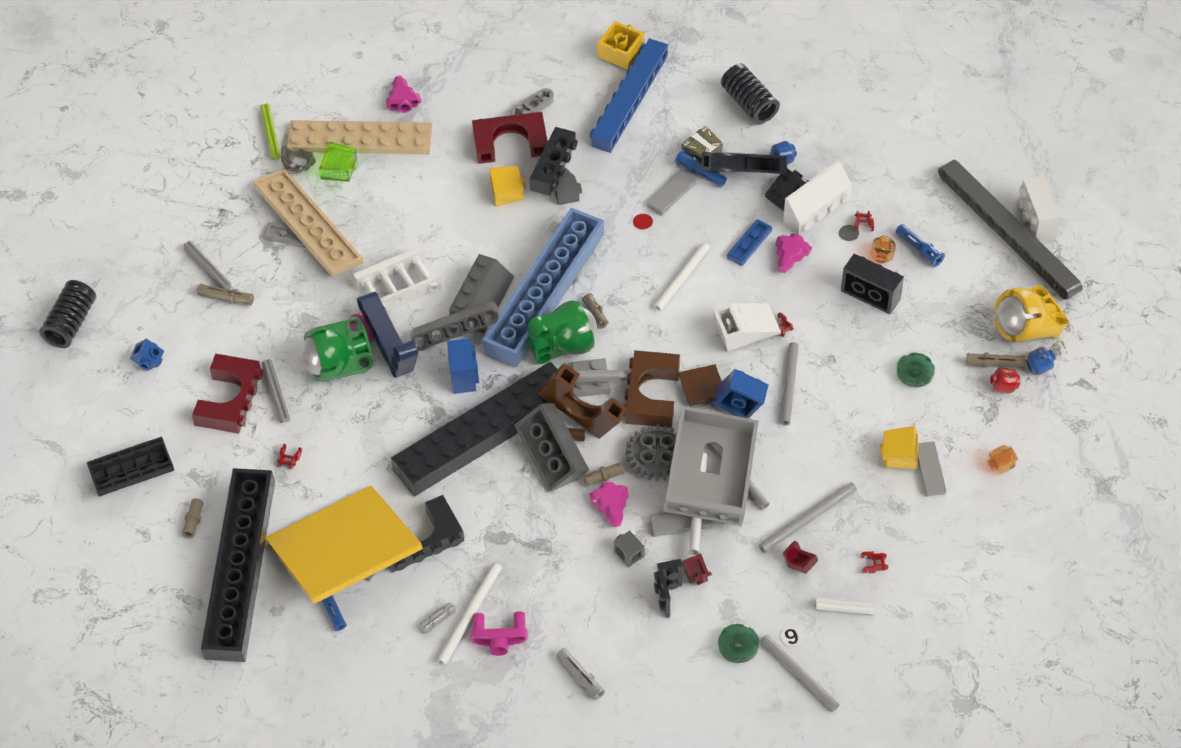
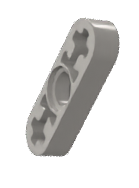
M549 88L539 90L511 109V115L542 111L554 102L553 91ZM529 104L537 105L535 108L528 107Z

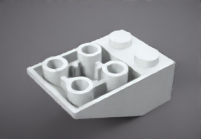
M768 303L729 304L713 310L715 324L727 352L781 334Z

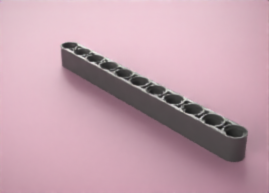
M952 160L938 168L940 178L1061 298L1068 300L1083 290L1080 280L957 160Z

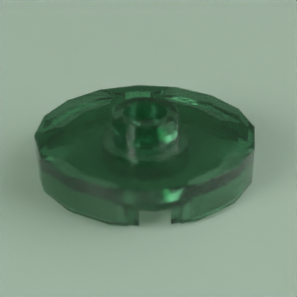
M916 352L902 356L897 363L896 369L900 381L911 387H922L929 384L934 378L935 366L931 359L922 353Z
M744 624L727 626L722 630L718 638L719 652L730 662H747L753 659L758 652V635L752 628H748Z

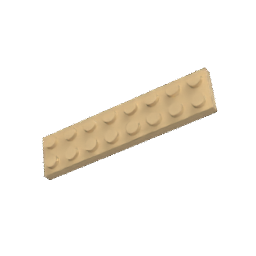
M290 120L287 152L430 154L432 123Z
M285 168L253 180V186L331 277L363 264V257Z

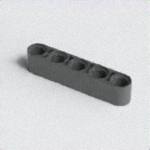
M489 301L418 326L411 331L410 340L415 343L417 350H423L490 326L498 321V306L496 303ZM493 311L494 314L487 315L486 312ZM471 317L476 318L475 321H469L468 319ZM452 324H457V325H459V326L456 327V328L450 327V325H452ZM435 330H438V331H440L441 333H439V334H434V333H432V332L435 331ZM422 337L423 339L418 341L415 338Z

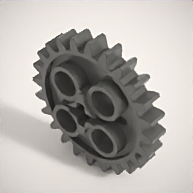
M657 424L655 429L649 425L648 430L642 427L641 433L635 431L634 436H630V441L627 442L625 452L629 468H634V473L641 472V478L648 475V480L655 477V480L658 481L659 477H662L666 481V476L670 473L676 438L674 428L667 431V426L660 429ZM656 440H659V466L655 465Z

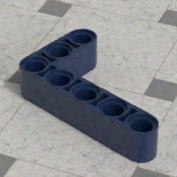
M375 291L358 297V307L394 378L413 372L418 357L415 343L412 340L402 343Z

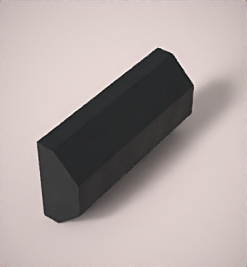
M162 436L87 462L99 497L175 471Z

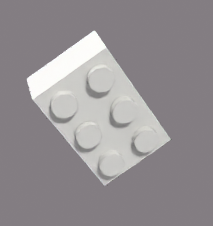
M1045 176L1023 178L1022 186L1019 187L1020 196L1017 198V206L1022 210L1024 223H1027L1028 230L1041 243L1055 241L1061 216Z

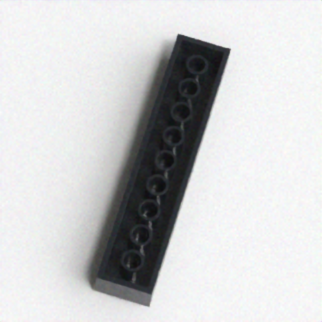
M551 361L392 456L393 472L415 497L517 435L518 432L514 424L540 404H550L537 393L544 381L557 370L556 366Z
M232 469L201 644V651L205 660L246 662L275 487L272 470Z

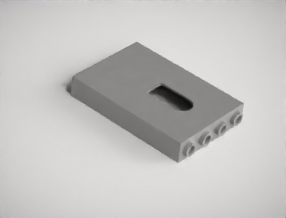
M682 406L663 511L742 526L759 420ZM709 443H716L723 450L719 475L700 471L705 445Z

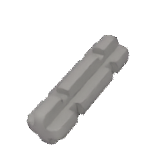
M451 602L444 605V609L440 608L428 617L429 620L425 619L420 623L421 630L424 633L430 632L432 627L435 628L448 618L447 616H451L456 612L455 606Z

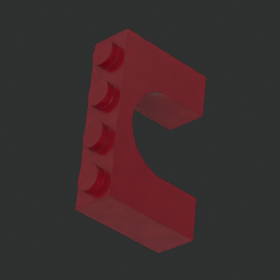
M543 112L472 120L478 164L495 162L494 142L499 136L506 133H517L524 136L529 144L531 158L540 157L548 142Z
M215 353L210 366L212 380L236 384L241 388V391L233 400L224 403L198 399L192 413L194 425L239 434L241 427L245 426L247 411L251 410L252 397L257 393V383L262 379L263 369H261L260 362L257 360Z

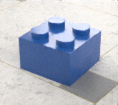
M470 338L447 341L453 393L459 394L476 391L479 375L475 345H471Z
M734 369L717 386L713 405L739 417L750 418L764 404L769 384L745 374L741 370Z

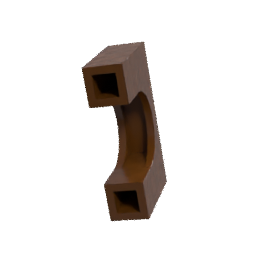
M634 350V357H630L629 369H632V372L627 375V384L630 386L629 389H625V400L628 401L627 405L623 404L627 408L623 415L626 416V424L651 425L654 427L658 424L659 427L667 426V428H672L674 401L650 399L644 396L639 388L645 382L653 379L678 381L680 354Z
M564 363L544 381L537 394L550 404H555L557 409L600 439L619 424L627 408L612 397L599 406L590 405L580 400L571 390L580 374Z

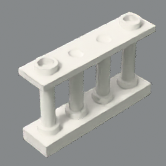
M421 246L353 274L357 290L366 288L368 293L376 292L372 284L383 281L390 295L380 298L386 311L441 288L439 274L431 277L423 265L425 258ZM413 267L418 269L424 279L416 284L413 283L406 270ZM399 274L407 288L397 291L389 277Z

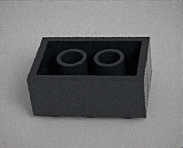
M854 253L843 268L841 292L887 314H891L901 300L904 276Z

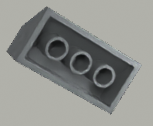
M478 254L449 308V315L489 301L496 303L499 308L514 279V275L497 259ZM488 311V312H486V314H487V315H492V314H494V312H493V311ZM471 317L468 320L475 321L476 318ZM489 326L481 328L476 331L485 334Z
M540 404L514 424L549 492L576 481L590 471L555 404Z

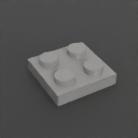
M606 358L568 362V366L573 370H607ZM609 381L575 382L573 385V391L577 397L611 393Z

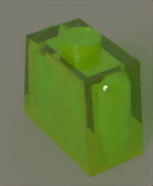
M329 141L319 167L321 180L350 182L353 171H356L358 166L356 148Z

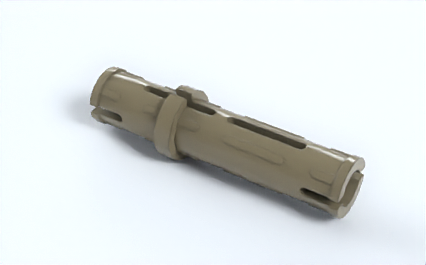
M201 283L197 288V295L227 300L232 304L242 303L251 306L254 301V294L240 292L238 289L230 290Z
M984 352V354L967 353L966 365L1025 368V356L992 355L989 352Z

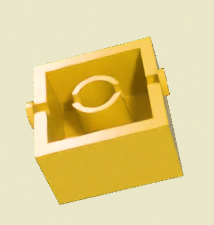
M614 21L597 43L598 58L628 70L633 64L635 57L639 56L642 45L645 44V33L634 29L631 24L624 25Z

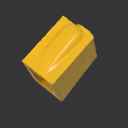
M518 166L489 168L496 207L524 200L523 188H526L524 177L520 175Z
M915 426L884 431L883 444H880V453L886 468L917 469L919 436Z

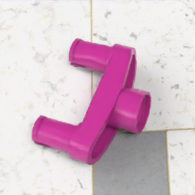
M522 611L514 612L513 628L485 629L484 614H473L470 640L477 645L490 646V653L492 655H505L508 653V646L523 643L528 638L525 613Z

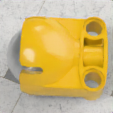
M1039 285L1034 286V288L1018 287L1007 289L998 297L994 312H997L995 325L999 333L1005 339L1013 342H1025L1031 339L1046 337L1058 338L1069 323L1066 315L1054 298L1044 287Z

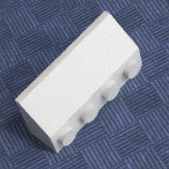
M836 161L785 198L783 222L797 234L808 230L816 221L822 220L827 213L834 211L838 205L850 199L852 184L839 161Z

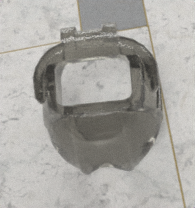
M286 146L281 148V162L284 168L290 172L300 174L303 171L309 170L316 162L313 152H306L303 149L291 151ZM294 157L306 159L307 164L301 166L292 161Z

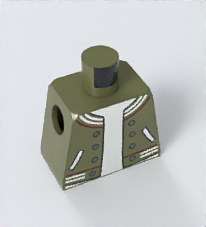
M704 125L681 143V150H685L692 157H697L702 163V152H722L723 144Z

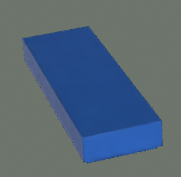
M757 219L727 253V259L743 266L772 232L773 227Z

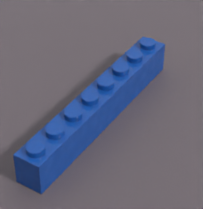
M649 38L646 44L642 45L639 56L635 57L633 66L628 68L625 79L621 80L618 91L613 93L612 101L606 105L603 116H600L597 121L596 128L591 130V147L609 153L612 152L668 57V44Z

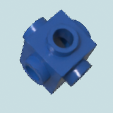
M146 338L135 345L130 360L138 364L140 368L149 371L157 368L162 363L164 350Z

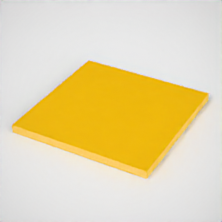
M372 485L266 537L267 544L313 604L423 549L421 542Z

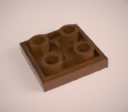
M716 364L679 372V379L689 407L714 401L717 386L722 382Z

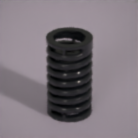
M745 64L733 65L722 76L721 86L756 124H763L776 115L780 102L749 71Z
M67 281L46 320L43 322L42 327L39 329L40 336L50 345L58 348H68L72 343V339L75 338L76 333L79 331L82 322L85 320V316H87L88 311L91 309V305L96 300L97 296L94 290L81 281Z

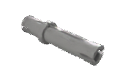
M562 648L556 657L579 680V685L582 688H586L595 700L600 699L604 695L605 690L594 680L595 677L592 673H588L566 648Z

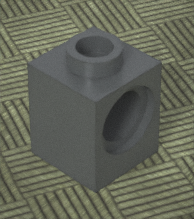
M630 530L625 534H620L614 540V552L628 567L645 557V546Z

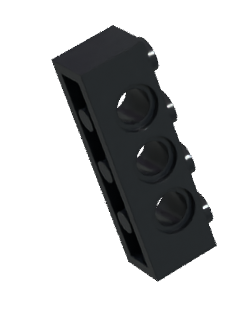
M559 127L554 128L529 178L530 191L551 196L553 190L557 189L559 177L564 175L565 165L570 162L571 153L577 148L576 132Z

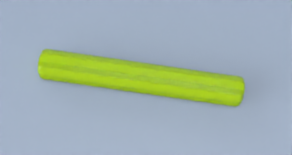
M268 103L262 104L260 108L271 159H280L281 155L270 105Z

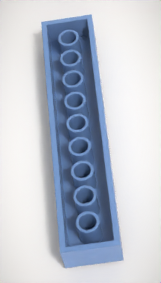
M570 208L500 313L498 321L492 325L484 337V354L518 367L529 350V321L534 317L553 313L603 237L604 220Z

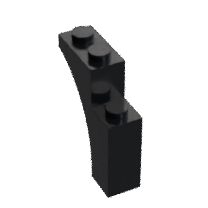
M702 152L701 170L786 174L787 156L742 152Z

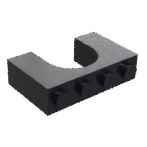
M444 495L425 502L426 513L435 529L427 539L420 541L423 549L388 566L391 573L403 570L415 562L419 563L431 555L440 554L443 550L458 546L461 542H464L463 529Z

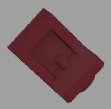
M793 541L783 552L788 568L805 574L818 562L817 556L801 550L797 541Z
M701 553L682 561L690 584L694 582L697 585L708 581L707 577L712 575L711 571L708 572Z

